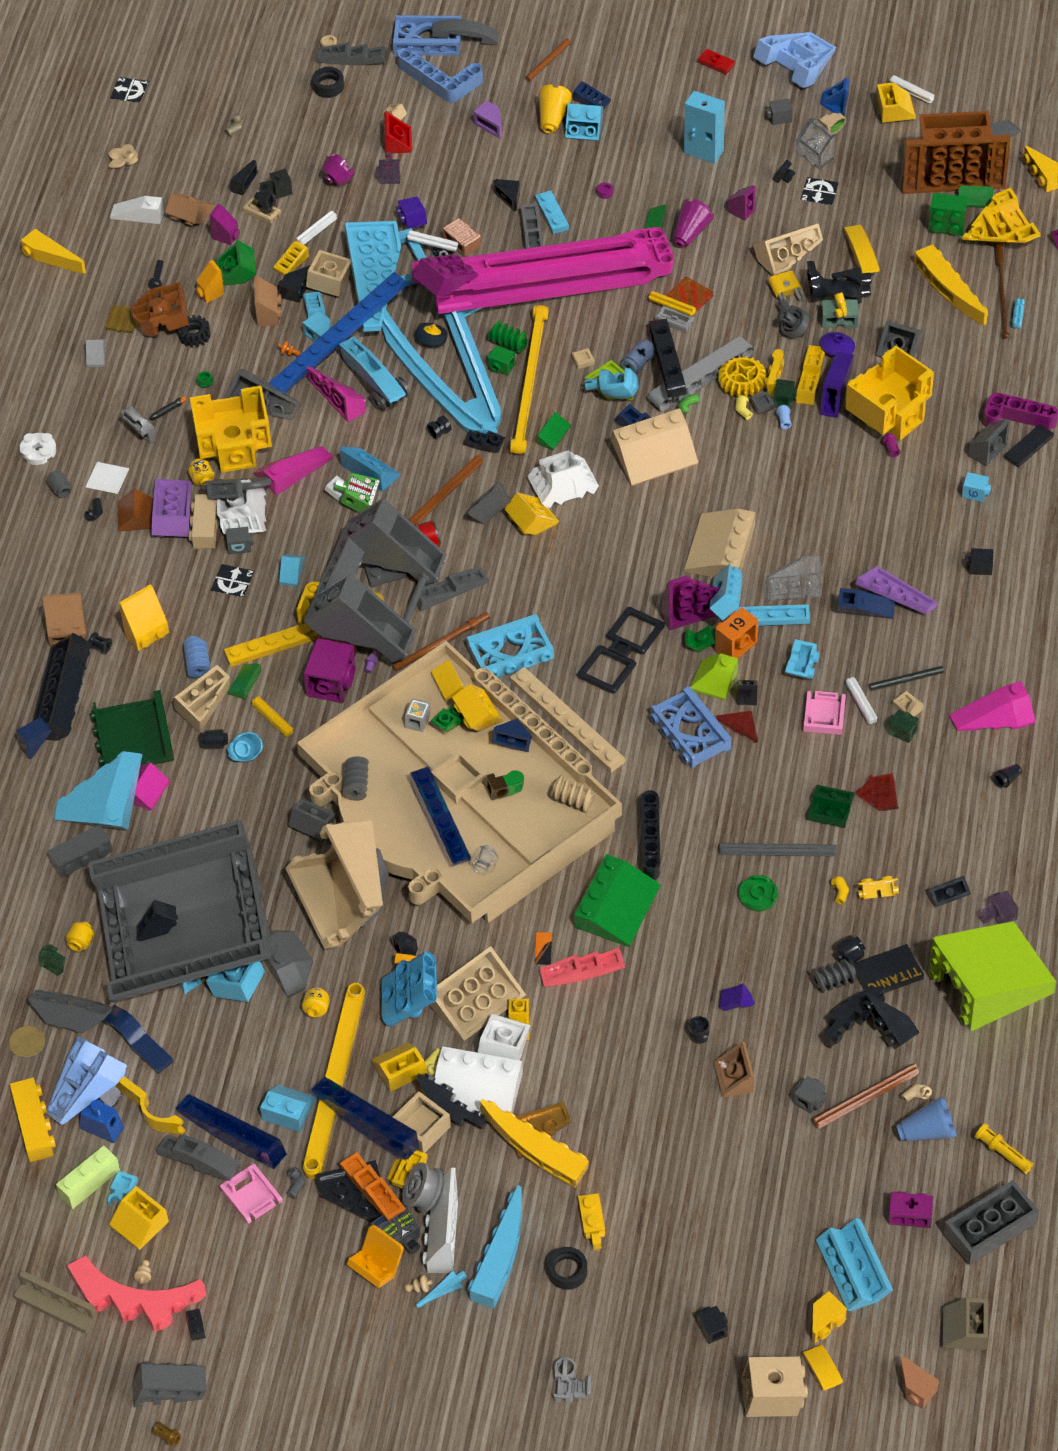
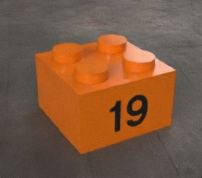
M743 607L732 612L729 618L724 622H720L715 629V652L718 654L721 653L739 658L758 643V619Z

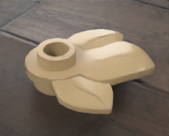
M125 144L122 148H114L108 152V156L113 159L108 165L109 168H119L124 164L132 165L138 160V154L130 144Z

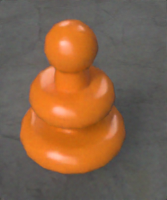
M285 341L283 345H278L281 348V355H284L286 351L288 356L295 354L298 357L301 354L299 350L294 349V345L289 347L288 341Z

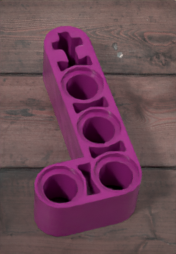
M993 393L989 397L985 408L983 424L987 427L991 422L1000 421L1003 418L1036 427L1041 424L1047 429H1053L1057 426L1058 409L1055 406L1003 393Z

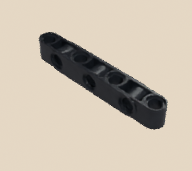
M667 318L649 321L650 333L656 349L655 352L668 398L686 395V385Z

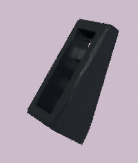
M252 160L230 180L231 192L239 195L245 194L258 174L256 160Z

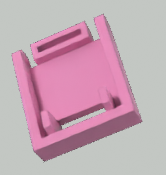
M808 691L803 732L842 735L846 694H842L840 702L838 701V693L815 691V699H811V691Z
M255 1164L232 1177L230 1181L227 1180L220 1185V1191L247 1224L252 1222L249 1216L256 1220L276 1206L274 1200L278 1204L283 1202L279 1193ZM249 1177L252 1182L238 1191L235 1190V1185Z

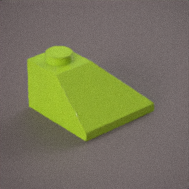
M720 653L703 659L690 687L694 692L725 701L738 673V658Z

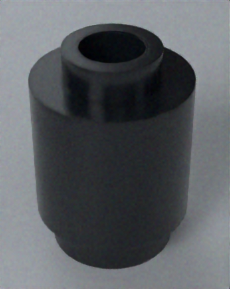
M223 729L200 732L201 748H225V744H228V733H224Z

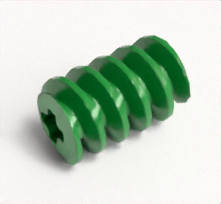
M501 320L493 325L488 334L489 340H493V342L499 343L506 348H511V350L522 353L527 346L526 331L520 333L519 328H516L514 331V326L508 328V323L502 325Z

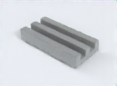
M662 306L655 316V320L667 318L669 327L687 333L691 323H694V317Z

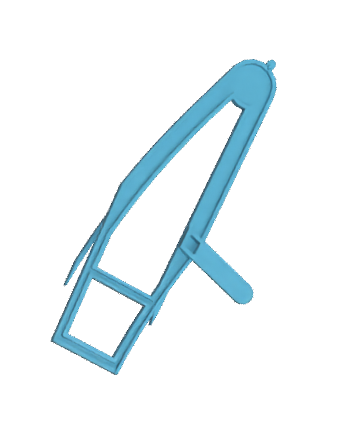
M412 228L398 232L400 243L408 242L417 261L421 258H427L418 242L407 239L408 232L413 231ZM411 273L401 276L406 280L407 286L415 284L411 280ZM482 308L443 313L476 398L470 399L466 403L422 359L386 310L382 329L387 345L422 388L466 432L472 430V432L479 431L480 433L487 434L488 431H492L498 434L496 428L500 425L502 419L501 409L465 319L468 315Z

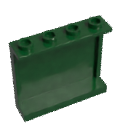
M161 690L153 691V699L97 709L96 702H93L94 710L91 711L92 722L96 721L97 723L93 728L95 737L99 736L100 739L96 741L98 752L102 751V755L99 756L101 767L111 763L123 751L142 754L140 766L147 763L155 765L174 761Z

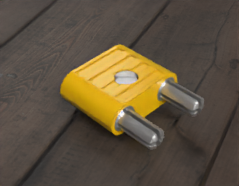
M793 271L773 275L768 279L776 298L787 300L785 296L796 294L799 301L804 299L801 292L802 287Z

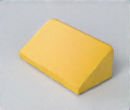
M450 660L431 671L445 700L452 699L455 694L463 689V685Z

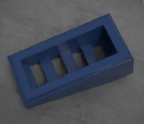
M582 81L573 91L574 100L585 105L603 106L604 110L611 102L609 97Z

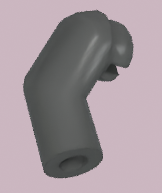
M292 1167L288 1171L292 1186L287 1191V1195L295 1199L304 1187L305 1180L302 1172L298 1168Z

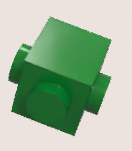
M496 345L487 356L489 369L508 376L516 364L515 352Z

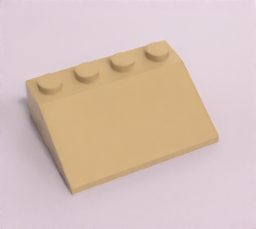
M680 408L613 430L612 444L631 486L698 464L690 432Z
M731 509L701 514L684 572L715 577L728 564L739 568L742 572L755 528L756 512Z
M490 946L437 984V999L430 1007L462 1041H465L487 1025L491 1014L499 1016L509 1008V999H522L526 994Z

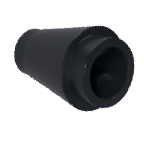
M1014 764L997 770L993 776L995 784L1000 788H1007L1022 774V769L1018 764Z

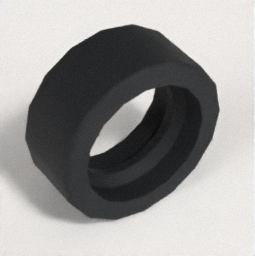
M334 67L318 69L312 76L313 90L317 95L324 98L339 95L344 89V76L342 72ZM325 79L337 81L332 85H322L319 83Z
M573 1247L556 1249L547 1261L548 1277L551 1283L563 1290H572L584 1283L587 1277V1260L585 1255ZM571 1259L580 1265V1271L575 1276L562 1277L556 1273L555 1265L561 1260Z

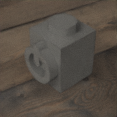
M807 1076L795 1088L794 1104L810 1114L814 1109L819 1110L828 1096L825 1093V1085L820 1080Z

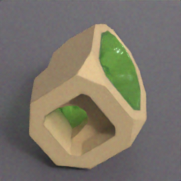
M841 113L824 115L816 122V128L825 137L833 136L844 126L846 117Z

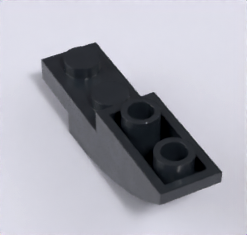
M877 986L853 996L830 1015V1028L824 1034V1045L831 1049L835 1043L838 1044L842 1040L845 1031L850 1030L855 1022L861 1026L865 1020L868 1021L872 1017L863 1008L860 998L870 993L878 999L885 1001L884 986Z
M418 1073L417 1079L427 1097L449 1113L451 1120L463 1126L467 1119L485 1129L488 1121L484 1119V1114L477 1110H474L473 1113L466 1109L468 1105L459 1100H456L455 1103L453 1102L456 1094L452 1092L454 1088L445 1083H442L440 1086L434 1082L436 1078L427 1073L422 1076Z

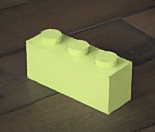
M103 1145L56 1184L59 1197L73 1210L120 1171L118 1159Z

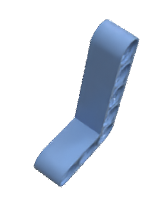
M402 48L397 53L398 66L402 71L449 103L458 101L483 83V68L478 63L470 64L451 78L409 48Z

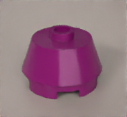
M334 153L326 157L321 168L325 180L338 187L351 181L355 175L353 168L349 170L346 161L338 154L334 155Z

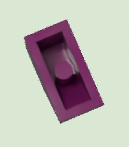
M756 186L745 187L731 195L727 201L728 213L745 221L755 211Z
M217 204L210 214L213 239L232 245L240 235L238 222L222 205Z

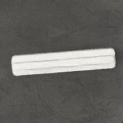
M895 75L890 78V83L897 84L911 95L927 103H932L934 100V94Z
M333 211L328 212L300 234L296 240L303 245L337 219L336 213Z
M409 231L407 239L410 241L454 252L458 248V243L455 241L415 231Z
M854 677L848 678L846 686L867 723L870 725L876 723L877 716Z

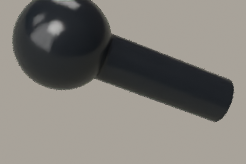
M157 260L154 275L148 281L150 289L162 286L160 280L164 264L162 260Z

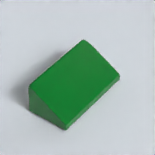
M959 186L958 196L968 197L967 207L985 208L992 201L993 187Z
M667 205L650 208L644 229L653 227L663 228Z
M554 412L537 436L538 444L554 450L570 429L571 424Z
M244 664L230 687L228 694L246 699L261 673L260 664Z

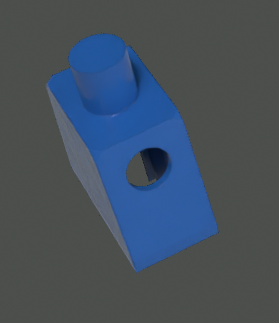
M100 1100L92 1101L90 1105L83 1109L80 1115V1129L111 1143H115L124 1129L117 1110L102 1103Z

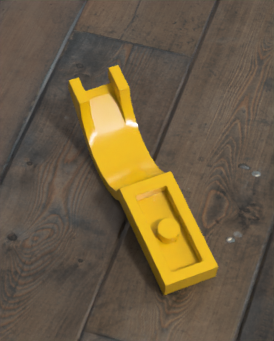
M125 1076L115 1085L121 1093L141 1107L144 1121L150 1128L159 1132L181 1135L185 1132V1129L181 1126L184 1121L178 1116L158 1118L147 1112L146 1109L149 1105L147 1093Z

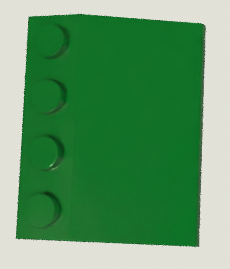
M606 854L574 914L575 928L630 947L661 884L625 860Z

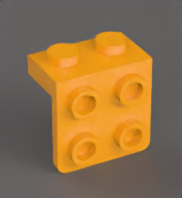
M371 1225L362 1250L350 1257L347 1265L377 1288H380L394 1279L404 1248L402 1244L376 1225Z

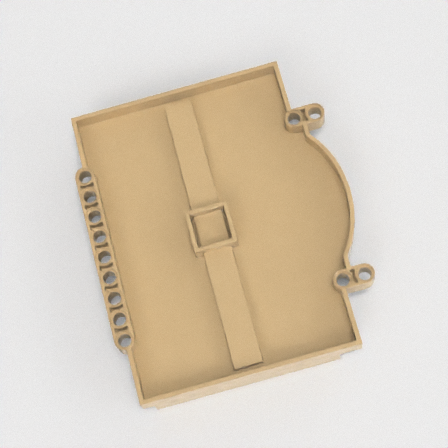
M447 641L297 743L298 754L321 776L309 788L311 803L323 807L333 800L339 806L341 822L351 823L357 820H371L373 823L375 846L380 849L388 872L400 877L413 879L408 886L410 901L413 904L420 905L440 892L471 923L480 917L489 923L615 832V820L622 815V803L592 776V765L490 670L487 668L476 669ZM450 660L463 685V689L469 684L484 689L503 721L480 731L472 728L469 729L464 722L448 732L438 728L431 723V720L443 708L447 710L454 703L453 698L444 699L431 671ZM412 698L431 703L430 717L423 732L405 728V714ZM518 719L532 735L529 752L491 743L494 727ZM355 756L364 757L369 761L367 792H365L367 796L359 801L349 800L342 792L344 763L348 758ZM513 770L523 773L524 784L521 792L495 800L491 799L485 786L486 775L494 773L495 777L507 775ZM561 775H563V782L570 778L571 785L577 781L578 788L585 784V791L592 787L591 793H595V796L587 812L583 811V806L578 809L576 808V803L571 806L569 805V800L564 803L562 802V797L556 800L554 795L551 796L553 786Z

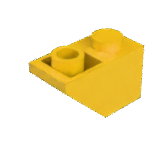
M830 1291L813 1303L812 1342L814 1344L820 1339L824 1340L827 1338L834 1327H840L846 1320L847 1308Z

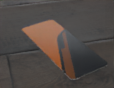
M536 933L535 965L551 964L552 933Z

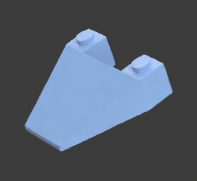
M812 32L772 35L758 40L753 57L765 65L777 61L794 72L792 76L793 82L799 87L806 88L816 82L835 52L836 47Z
M78 1036L68 1054L46 1114L60 1124H65L90 1105L92 1101L98 1099L115 1086L125 1075L127 1065L105 1053V1050Z

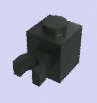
M286 169L269 173L270 182L259 183L260 189L263 192L265 188L272 189L276 199L293 194L291 178Z

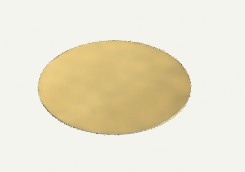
M34 1026L18 1028L9 1039L11 1051L20 1057L34 1056L45 1045L44 1033Z

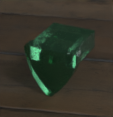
M48 944L40 951L39 965L59 976L64 971L65 957L57 953V947Z

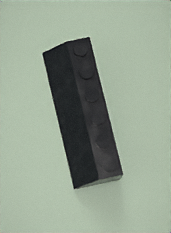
M75 633L68 635L50 647L32 719L34 721L38 718H43L52 731L46 740L58 741L63 737H67L72 730L71 724L75 716L76 704L79 701L78 695L83 684V674L86 671V662L90 655L91 643Z

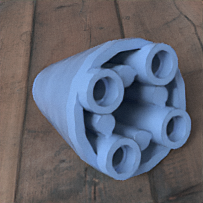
M945 1097L935 1099L903 1119L900 1124H897L901 1141L905 1139L907 1141L956 1137L955 1127L950 1125L953 1124L949 1109H947Z

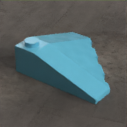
M121 752L115 760L105 764L95 772V775L81 782L73 788L74 790L57 801L54 820L94 826L100 824L101 827L128 830L142 754Z

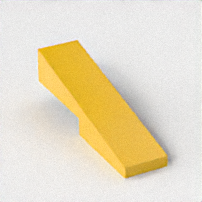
M808 346L797 389L796 403L814 405L826 354L820 346Z

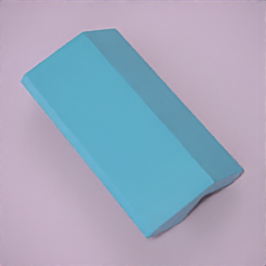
M853 1219L841 1230L829 1228L816 1239L848 1311L877 1303L893 1291L861 1219Z

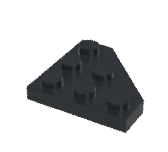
M376 1160L365 1162L367 1165L370 1164L380 1178ZM342 1168L315 1174L320 1197L368 1222H373L382 1216L360 1192Z

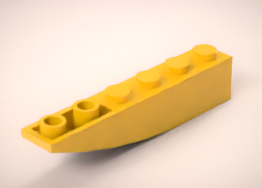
M933 244L915 251L914 264L930 285L955 308L978 323L986 325L987 308L982 306L976 295H973L969 286L953 270L950 262L944 259L941 251L937 250Z
M482 1098L480 1101L481 1112L509 1144L541 1169L576 1188L589 1165V1161L583 1154L579 1152L574 1153L569 1150L566 1144L562 1142L557 1143L551 1139L549 1134L535 1130L530 1123L518 1120L510 1111H503L493 1101H486Z

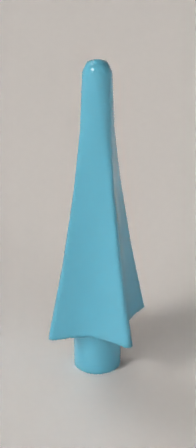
M452 1271L435 1289L416 1303V1307L419 1308L440 1296L462 1288L461 1281L467 1278L465 1272L461 1271L456 1275Z

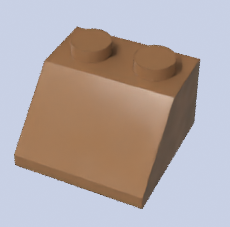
M171 193L165 213L170 214L172 219L179 221L184 219L186 224L195 226V224H202L215 205L186 194Z
M254 276L255 308L258 326L279 325V318H282V308L279 307V305H282L281 294H278L276 286L258 276Z

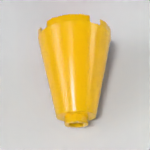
M549 84L540 88V125L545 133L551 134L557 131L567 111L568 103L570 104L572 101L571 92L563 86L558 85V88L553 87V84Z

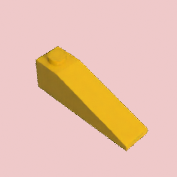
M34 229L20 240L24 255L36 261L80 274L86 273L84 260L37 229Z

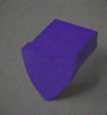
M743 983L724 989L721 992L720 1008L724 1011L738 1007L745 1008L755 1004L751 993Z

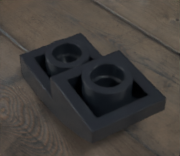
M469 430L463 445L481 451L499 452L505 437L492 431H488L485 434Z

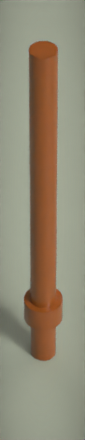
M485 612L476 618L472 617L466 621V624L393 664L394 671L396 672L418 660L443 642H449L469 630L472 631L478 628L479 624L490 619V615L488 612Z

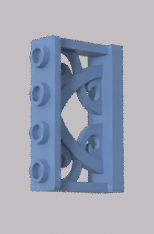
M396 15L393 38L394 55H398V51L402 48H409L418 55L460 56L461 35L449 34L448 39L438 37L429 39L422 38L418 34L425 30H432L434 22L461 19V16Z
M690 686L662 703L651 706L650 719L654 725L657 724L663 737L669 739L672 748L680 753L683 762L692 769L701 762L723 751L731 750L730 735ZM684 703V704L680 707V709H678V708L676 707V706H678V705ZM668 710L676 713V715L674 713H667L670 719H665L662 713ZM682 719L689 722H701L698 728V736L679 732ZM703 730H707L709 732L707 734L704 733L705 736L702 735ZM716 743V744H714V745H712V746H710V747L707 748V744ZM698 745L703 746V750L697 754H693L689 749L694 747L697 751Z

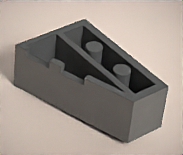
M155 1363L141 1364L132 1384L133 1407H140V1403L153 1401L154 1405H161V1400L174 1399V1403L202 1400L207 1390L205 1366H198L196 1364L183 1366L174 1363L166 1365H156Z

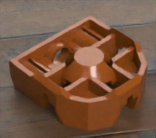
M180 282L147 290L131 306L132 318L140 332L149 336L159 335V323L166 325L169 331L189 325L186 295ZM158 293L159 296L161 295V298H154L156 297L155 294ZM176 304L178 309L174 310L172 305Z

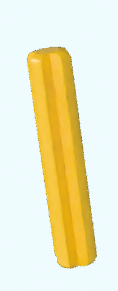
M650 292V301L689 316L695 315V307L660 293Z
M257 696L252 700V705L286 737L293 734V727L261 697Z

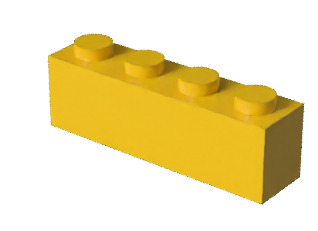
M34 1077L11 1083L10 1087L29 1161L33 1162L54 1156L52 1148L56 1147L53 1135L49 1136L48 1131L52 1130L49 1118L45 1119L43 1115L47 1113L45 1102H40L39 1099L40 1096H43L40 1084H35Z

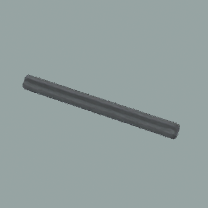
M721 843L720 854L836 856L837 845Z

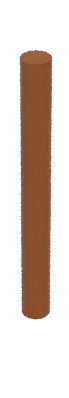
M566 38L526 75L525 79L530 82L570 45L571 41Z

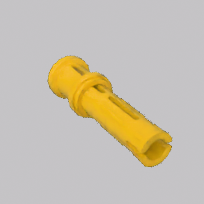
M987 1123L983 1124L977 1131L975 1138L987 1144L991 1151L996 1150L1024 1174L1031 1170L1034 1164L1003 1140V1136L1001 1134L997 1135L992 1131Z

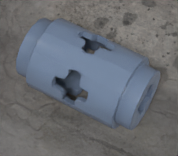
M646 339L639 341L622 358V369L625 371V368H630L635 374L639 373L655 355L656 349L652 342Z

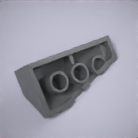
M245 369L237 371L225 398L242 396L241 389L261 386L267 415L294 419L301 404L299 401Z

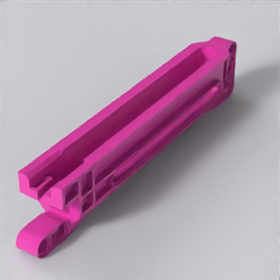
M653 227L633 230L612 237L462 257L461 260L465 264L472 266L473 270L478 273V276L448 295H435V306L438 314L644 285L658 276L671 274L674 255L664 231L661 228ZM420 260L412 264L411 280L416 284H421L413 277Z

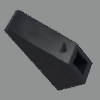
M870 993L860 998L863 1008L871 1014L875 1026L882 1030L886 1042L894 1050L920 1033L910 1017Z

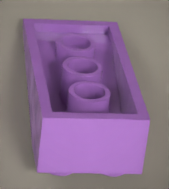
M155 479L152 535L160 537L175 536L178 538L189 536L192 481Z

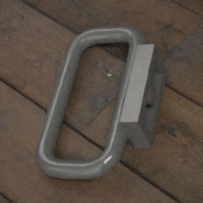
M268 477L210 479L201 485V490L207 492L208 499L235 498L243 496L242 490L262 488L270 485L272 481ZM241 480H251V482L241 483Z

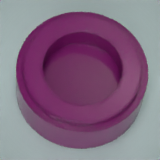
M606 182L600 183L596 188L597 196L602 199L611 198L614 194L613 186Z

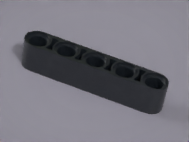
M648 790L641 796L643 873L656 880L660 876L659 796L657 792Z

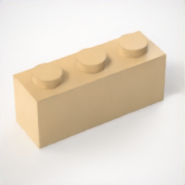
M195 494V502H191V511L194 515L190 516L192 530H189V541L193 542L194 549L216 548L217 498L208 499V494Z

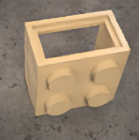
M421 1092L415 1094L391 1118L392 1131L423 1153L451 1127L450 1114ZM422 1101L429 1105L431 1108H433L435 1111H437L439 1114H441L442 1117L440 1118L427 1107H425L422 1104Z

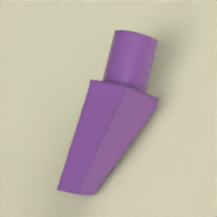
M376 648L365 659L367 662L365 671L368 673H372L373 667L377 664L380 651Z

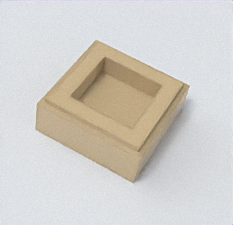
M589 348L572 353L577 369L595 365V360Z

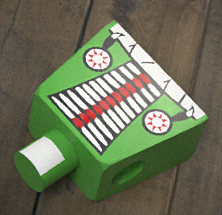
M352 473L347 482L337 478L334 489L343 492L341 503L360 513L371 506L380 480Z

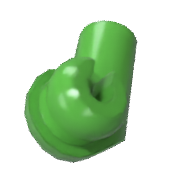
M698 394L682 398L678 404V408L681 409L682 413L689 411L688 405L700 402Z

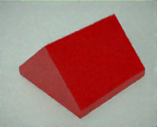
M385 111L386 154L410 153L412 151L411 126Z

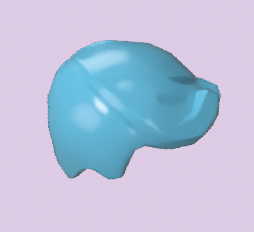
M253 732L238 734L227 748L229 752L228 757L235 761L250 762L262 752V740Z

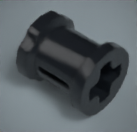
M96 632L92 633L88 640L91 643L90 648L101 650L103 654H107L112 646L111 638L101 637Z

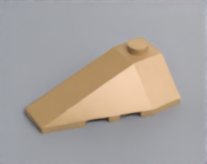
M818 223L754 243L753 246L758 262L772 275L789 270L807 252H810L821 243L823 237Z

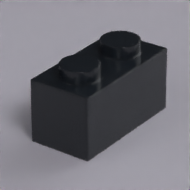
M200 1309L187 1311L192 1340L206 1338Z

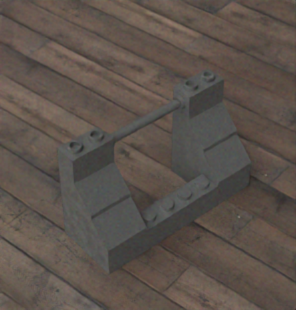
M382 498L347 521L304 622L323 638L346 641L352 645L376 648L393 663L399 659H404L409 652L408 648L414 640L413 636L416 631L409 624L424 586L435 583L440 577L439 572L445 564L444 560L447 554L389 502ZM361 563L378 565L384 569L409 572L418 580L403 618L356 578V571Z

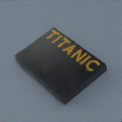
M907 944L853 963L856 976L864 991L882 985L885 987V993L924 979V974Z

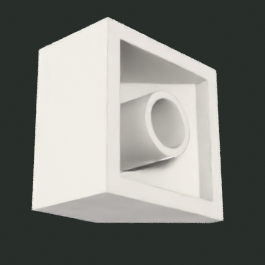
M491 1014L480 1038L478 1053L520 1060L530 1025Z

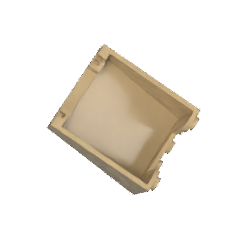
M357 820L351 823L342 822L335 825L330 823L323 826L319 834L322 839H330L332 843L331 848L324 854L317 855L313 853L309 856H295L285 868L324 949L341 947L383 905L374 830L371 820Z

